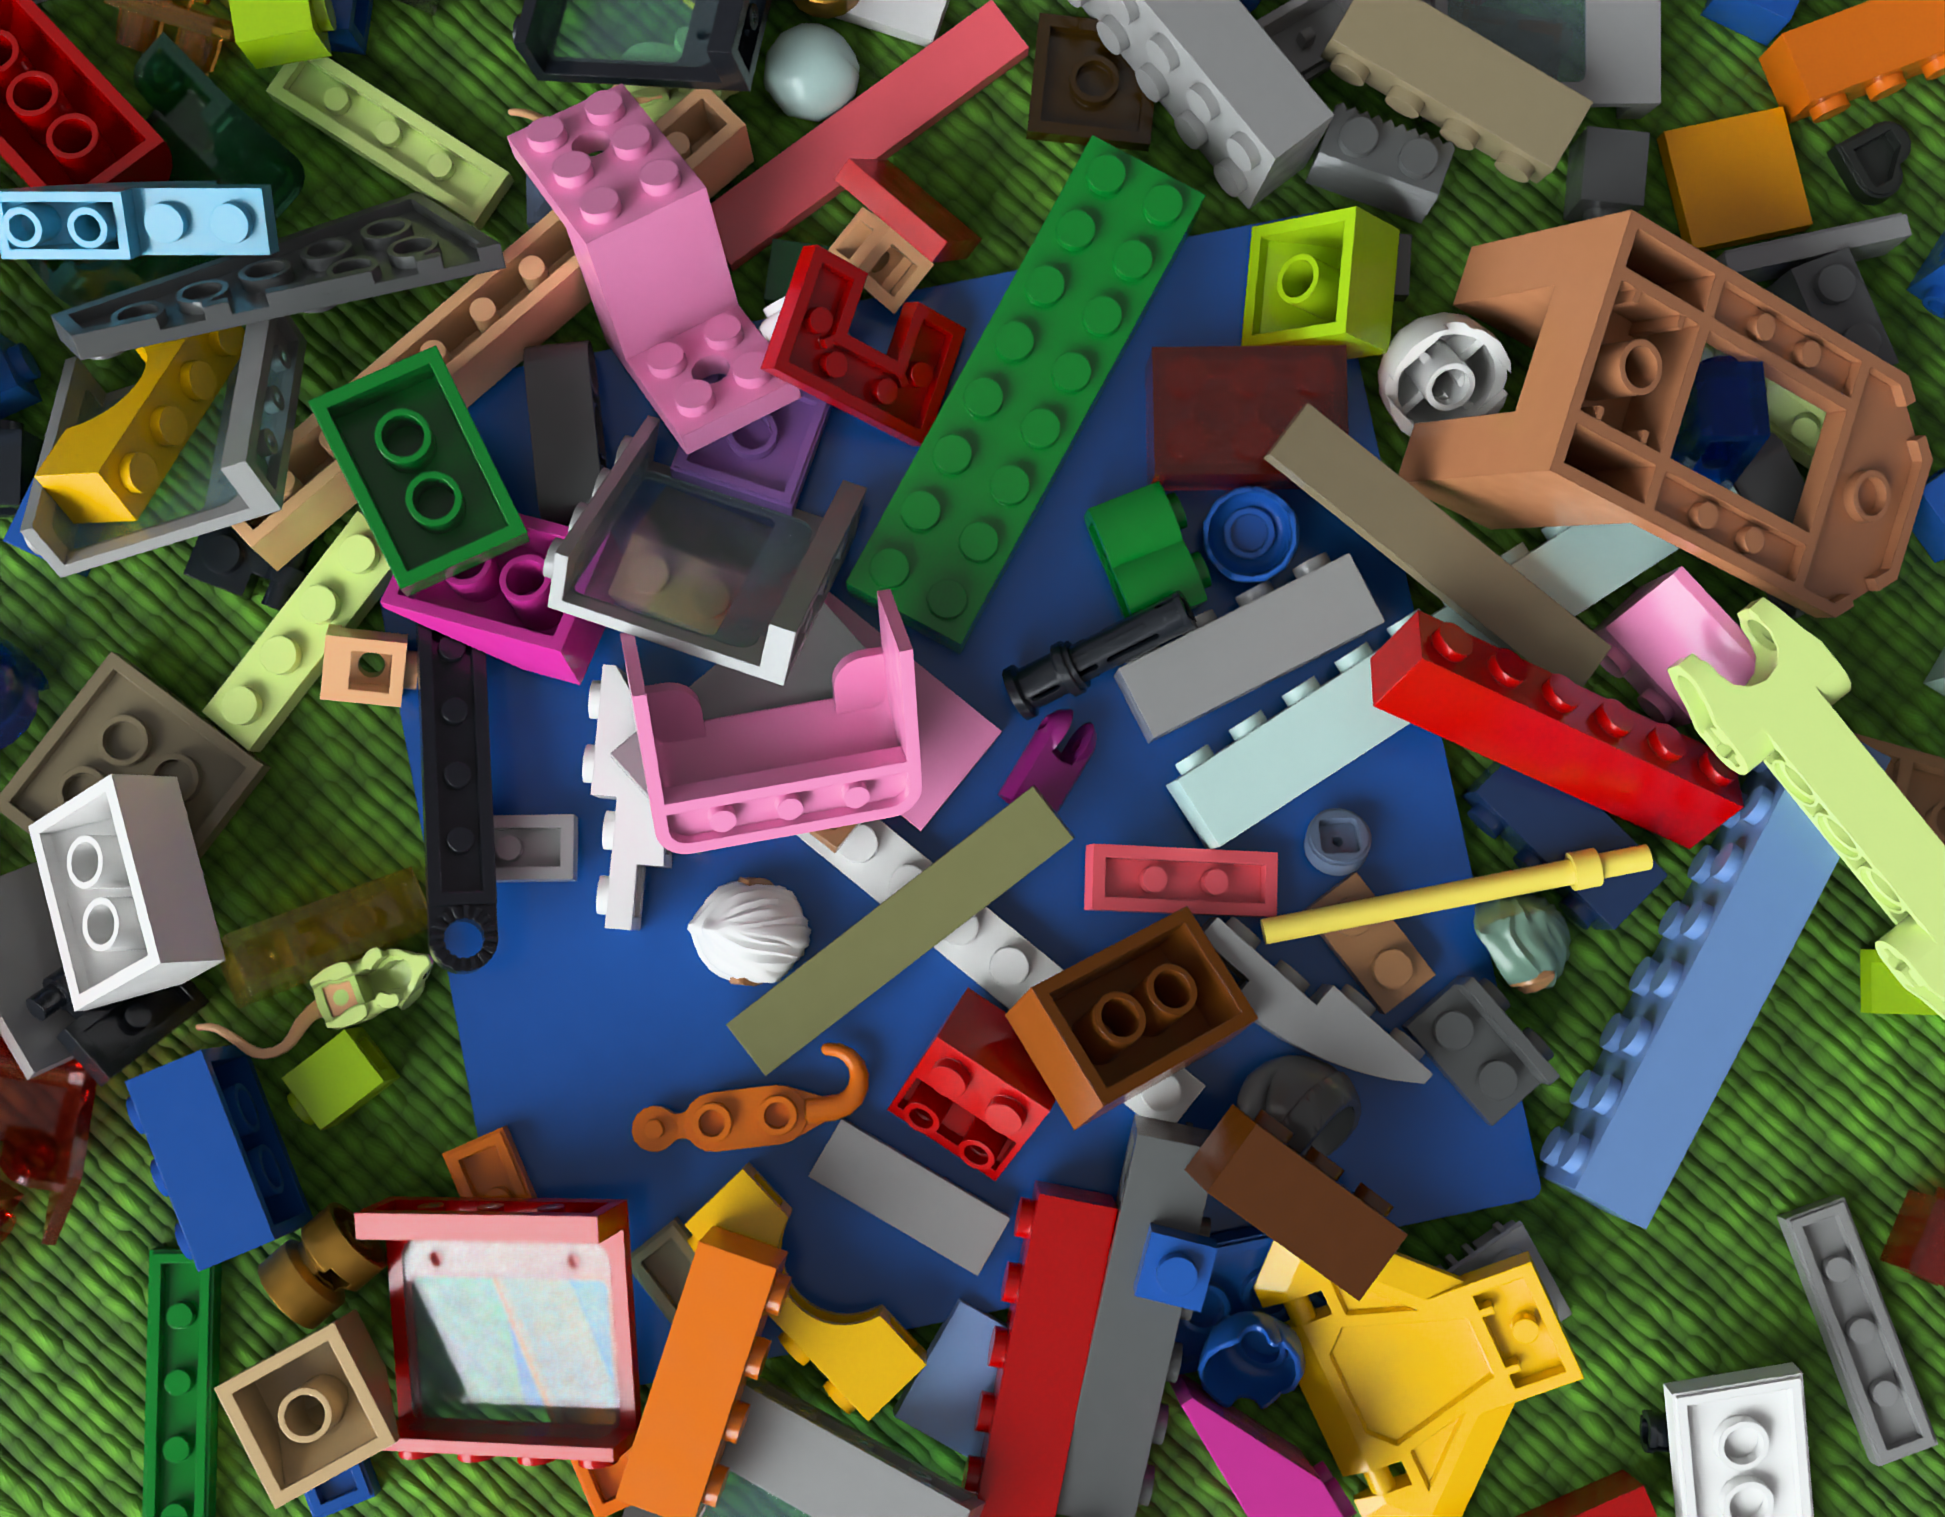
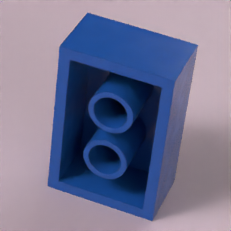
M235 1045L202 1049L125 1081L130 1094L126 1101L129 1118L135 1129L139 1133L145 1134L154 1157L150 1165L153 1181L160 1193L170 1198L179 1221L175 1224L177 1243L184 1256L189 1260H194L198 1272L296 1231L313 1219L250 1056L244 1054Z

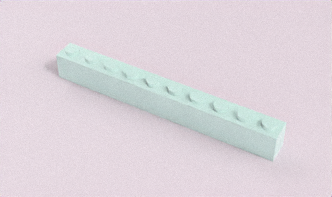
M1704 441L1684 453H1681L1676 444H1674L1671 459L1738 494ZM1632 523L1557 526L1541 529L1547 541L1533 550L1529 551L1525 544L1521 542L1500 555V557L1573 616H1576L1679 548ZM1443 601L1444 607L1430 615L1443 622L1454 623L1465 632L1500 648ZM1418 608L1388 627L1386 630L1392 637L1420 609ZM1365 642L1334 662L1340 674L1326 683L1320 685L1315 676H1312L1282 695L1281 697L1288 707L1267 720L1262 710H1259L1228 730L1234 739V742L1215 754L1209 745L1206 744L1175 764L1181 776L1165 786L1206 849L1221 847L1410 724L1373 706L1370 658L1380 648L1373 652L1369 644Z

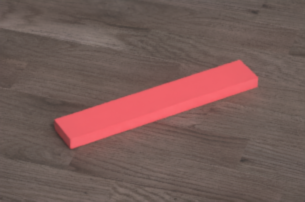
M988 1L711 203L726 261L732 271L769 246L773 239L780 238L843 192L845 188L834 179L849 158L888 159L1028 56L1029 46L994 1Z

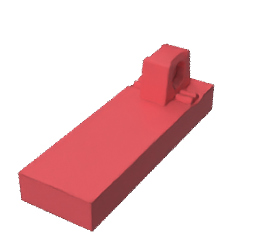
M1114 844L1086 845L1084 910L1172 914L1188 906L1193 915L1262 918L1277 916L1278 852Z

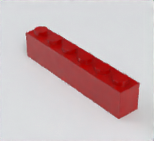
M1418 610L1370 658L1374 707L1688 849H1691L1744 808L1738 773L1726 766L1709 746L1679 733L1668 724L1655 722L1636 713L1615 699H1607L1585 689L1562 674H1554L1520 658L1509 649L1498 648L1465 632L1454 623L1443 622Z
M1035 1180L1032 1199L1020 1198L1014 1226V1236L1023 1238L1018 1263L1007 1262L1001 1289V1301L1010 1303L1006 1328L994 1326L988 1353L987 1365L998 1368L993 1392L981 1391L975 1416L974 1431L985 1433L980 1457L968 1455L962 1480V1488L986 1502L980 1517L1056 1516L1118 1212L1112 1195Z

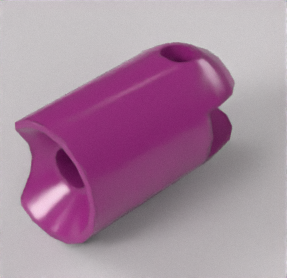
M1058 709L1045 716L997 795L1010 804L1035 785L1056 813H1058L1095 751L1097 733L1094 725L1088 722L1079 727L1061 753L1056 747L1071 726L1073 710Z

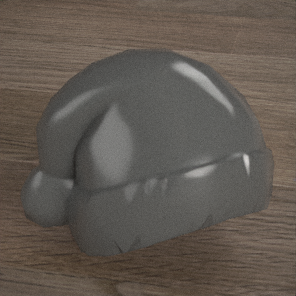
M1286 1055L1264 1062L1246 1077L1236 1102V1107L1254 1119L1258 1112L1263 1109L1295 1133L1288 1145L1303 1156L1312 1145L1328 1157L1350 1137L1357 1127L1361 1116L1359 1095L1350 1078L1332 1065L1304 1055Z

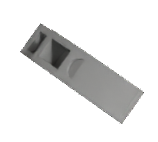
M1231 916L1224 923L1218 917H1209L1201 926L1225 966L1241 979L1237 985L1259 1018L1254 1023L1280 1040L1314 1057L1356 1072L1380 1078L1425 1084L1433 1075L1431 1071L1419 1062L1425 1054L1424 1050L1396 1027L1389 1034L1370 1018L1376 1008L1350 985L1345 984L1339 990L1334 985L1322 984L1309 999L1304 992L1310 984L1283 960H1279L1273 967L1255 951L1261 940L1238 919Z

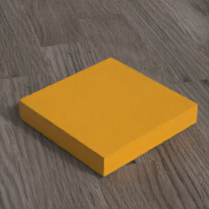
M1783 106L1667 130L1657 138L1681 238L1702 252L1805 231L1813 225Z

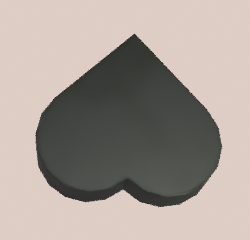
M1883 121L1835 145L1826 154L1852 197L1864 205L1874 206L1883 203L1899 190L1903 179L1900 164L1907 159L1911 151V140L1908 132L1901 125L1895 122Z

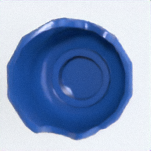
M1262 486L1236 487L1214 501L1203 522V546L1212 565L1227 578L1240 583L1266 582L1285 571L1299 549L1301 529L1294 509L1273 490Z
M1243 1311L1229 1314L1217 1321L1204 1343L1200 1355L1198 1373L1202 1389L1218 1405L1229 1408L1237 1399L1249 1398L1254 1400L1260 1409H1265L1281 1394H1287L1295 1390L1304 1375L1306 1361L1301 1341L1297 1333L1288 1324L1262 1312Z

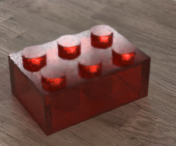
M1346 345L1152 347L1145 366L1147 485L1159 481L1164 491L1232 490L1243 486H1262L1271 490L1301 489L1267 462L1264 456L1301 407L1307 403L1311 404L1349 435Z

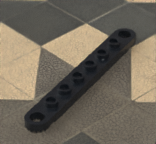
M416 622L428 947L433 960L442 969L454 974H469L478 971L489 962L496 951L499 938L486 653ZM457 922L473 924L482 936L481 950L469 958H458V956L450 954L451 952L449 949H446L444 942L446 929Z

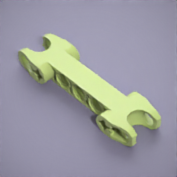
M1765 597L1752 601L1737 613L1740 627L1748 638L1756 656L1754 674L1746 685L1732 684L1718 674L1709 663L1700 660L1692 653L1685 658H1680L1667 669L1674 687L1690 715L1695 730L1726 766L1741 775H1746L1762 761L1770 769L1896 925L1875 942V948L1882 961L1907 991L1922 1000L1945 1020V845L1833 709L1832 705L1851 691V681L1841 664L1821 640L1806 631Z

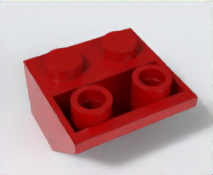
M967 988L887 1110L907 1122L914 1130L925 1134L961 1158L970 1167L979 1170L996 1181L1050 1112L1056 1099L1007 1020L1006 1012L970 988Z

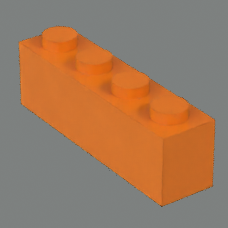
M1869 0L1782 33L1759 57V62L1778 106H1783L1787 123L1791 124L1811 116L1813 123H1820L1848 109L1851 106L1849 102L1851 100L1867 95L1870 102H1875L1904 88L1907 85L1906 80L1923 73L1926 81L1945 75V0Z
M714 1225L700 1239L623 1473L616 1500L662 1517H699L705 1505L717 1507L730 1472V1467L720 1464L727 1441L733 1444L738 1443L751 1404L741 1401L747 1378L759 1379L772 1341L761 1337L768 1314L780 1315L791 1286L792 1277L782 1273L788 1251Z

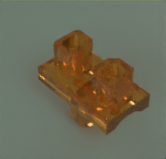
M104 0L105 4L119 8L116 31L117 44L158 55L164 23L178 27L172 61L201 71L214 72L221 53L223 40L236 43L232 21L191 8L194 1L207 5L211 0Z

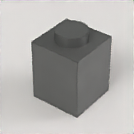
M1587 126L1569 148L1563 220L1579 222L1631 209L1638 212L1644 206L1649 132Z

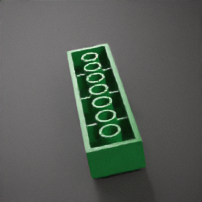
M1091 136L845 583L850 596L878 610L877 591L891 589L904 625L961 654L1193 229L1203 205L1205 194L1098 137Z

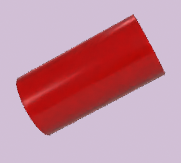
M0 0V156L29 187L168 181L172 170V155L165 140L33 0Z

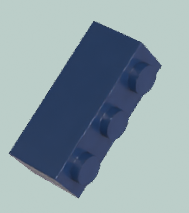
M1496 761L1460 795L1472 807L1467 814L1474 824L1491 838L1496 839L1500 835L1517 852L1513 860L1519 868L1565 860L1567 852L1595 848L1598 853L1638 846L1602 809ZM1653 860V868L1651 870L1606 878L1603 885L1578 891H1574L1571 886L1554 889L1563 897L1558 903L1559 907L1578 926L1586 930L1590 926L1595 930H1615L1668 874Z

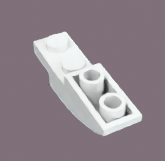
M603 664L601 681H592L588 702L590 719H598L595 745H586L582 765L583 782L592 783L591 795L601 799L616 800V811H606L604 817L602 845L603 849L612 850L610 875H601L599 878L596 911L597 914L606 915L605 928L640 930L646 866L672 868V852L664 848L657 840L649 799L611 758L610 753L637 730L626 673L616 665Z

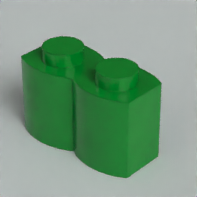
M1157 481L1087 509L1083 518L1094 549L1108 577L1123 619L1159 602L1178 590L1183 593L1191 609L1200 607L1207 601L1204 589L1212 586L1210 573L1202 555L1198 551L1190 554L1183 541L1180 530L1187 528L1188 524L1183 506L1176 493L1172 492L1166 495L1161 483Z

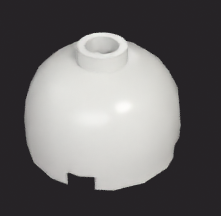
M1448 312L1417 318L1401 328L1390 341L1388 350L1383 354L1378 369L1379 394L1399 429L1408 436H1411L1415 423L1498 413L1503 408L1508 395L1503 388L1507 380V370L1511 373V361L1501 342L1494 334L1468 316Z

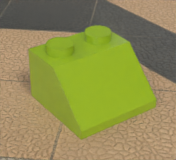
M1358 206L1253 226L1251 231L1241 349L1247 352L1333 361L1385 354L1390 345L1400 229Z

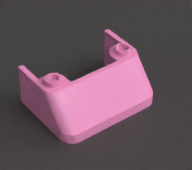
M891 589L877 591L881 646L857 650L846 655L838 662L832 674L833 698L703 720L702 708L697 694L689 687L673 682L645 686L635 636L620 633L657 840L664 848L679 854L704 852L891 818L907 812L917 803L922 793V773L914 655Z

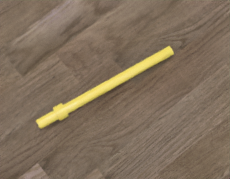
M1647 844L1598 853L1595 848L1567 852L1565 860L1263 918L1260 919L1264 942L1267 945L1559 887L1571 886L1574 891L1602 886L1606 878L1651 870L1653 868V859Z

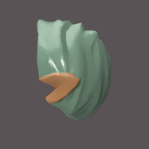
M1534 893L1477 903L1475 905L1473 920L1475 932L1488 949L1510 987H1517L1516 989L1524 994L1535 993L1542 989L1553 987L1556 980L1563 973L1565 962L1569 959V945L1571 942L1565 918L1561 912L1556 910L1555 904H1549L1545 897L1537 898Z

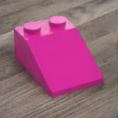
M519 514L528 533L529 542L408 597L400 590L394 575L392 576L380 601L385 609L520 669L581 685L606 627L548 607L551 579L543 576L544 561L552 541L556 537L565 539L569 526ZM610 537L577 585L574 593L614 606L607 597L622 560Z
M1179 1375L1176 1383L1169 1382L1180 1405L1247 1517H1352L1357 1514L1336 1478L1332 1476L1323 1460L1311 1466L1300 1448L1236 1407L1225 1408L1218 1405L1202 1389L1200 1384L1186 1375Z

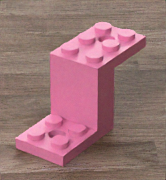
M622 83L608 90L595 92L586 100L552 116L539 118L528 127L507 136L515 159L567 229L607 344L687 455L802 398L799 388L760 369L769 343L738 304L707 188ZM603 151L602 153L595 156L588 155L593 152ZM713 374L726 375L722 380L711 384L703 380Z

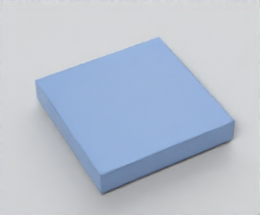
M959 1298L947 1320L942 1323L927 1349V1365L908 1382L893 1408L894 1417L965 1457H968V1455L980 1457L985 1433L974 1431L976 1410L981 1391L993 1392L998 1368L987 1365L994 1326L1006 1328V1323L989 1313L980 1311Z

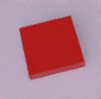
M849 158L834 179L932 263L967 259L982 240L889 160Z

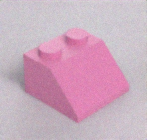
M1683 566L1640 586L1593 630L1594 633L1612 646L1600 665L1611 675L1617 678L1624 677L1640 694L1637 701L1648 716L1658 723H1667L1673 728L1692 723L1690 715L1667 671L1680 658H1685L1693 653L1700 660L1709 663L1718 674L1734 685L1745 686L1754 674L1756 656L1748 638L1740 626Z

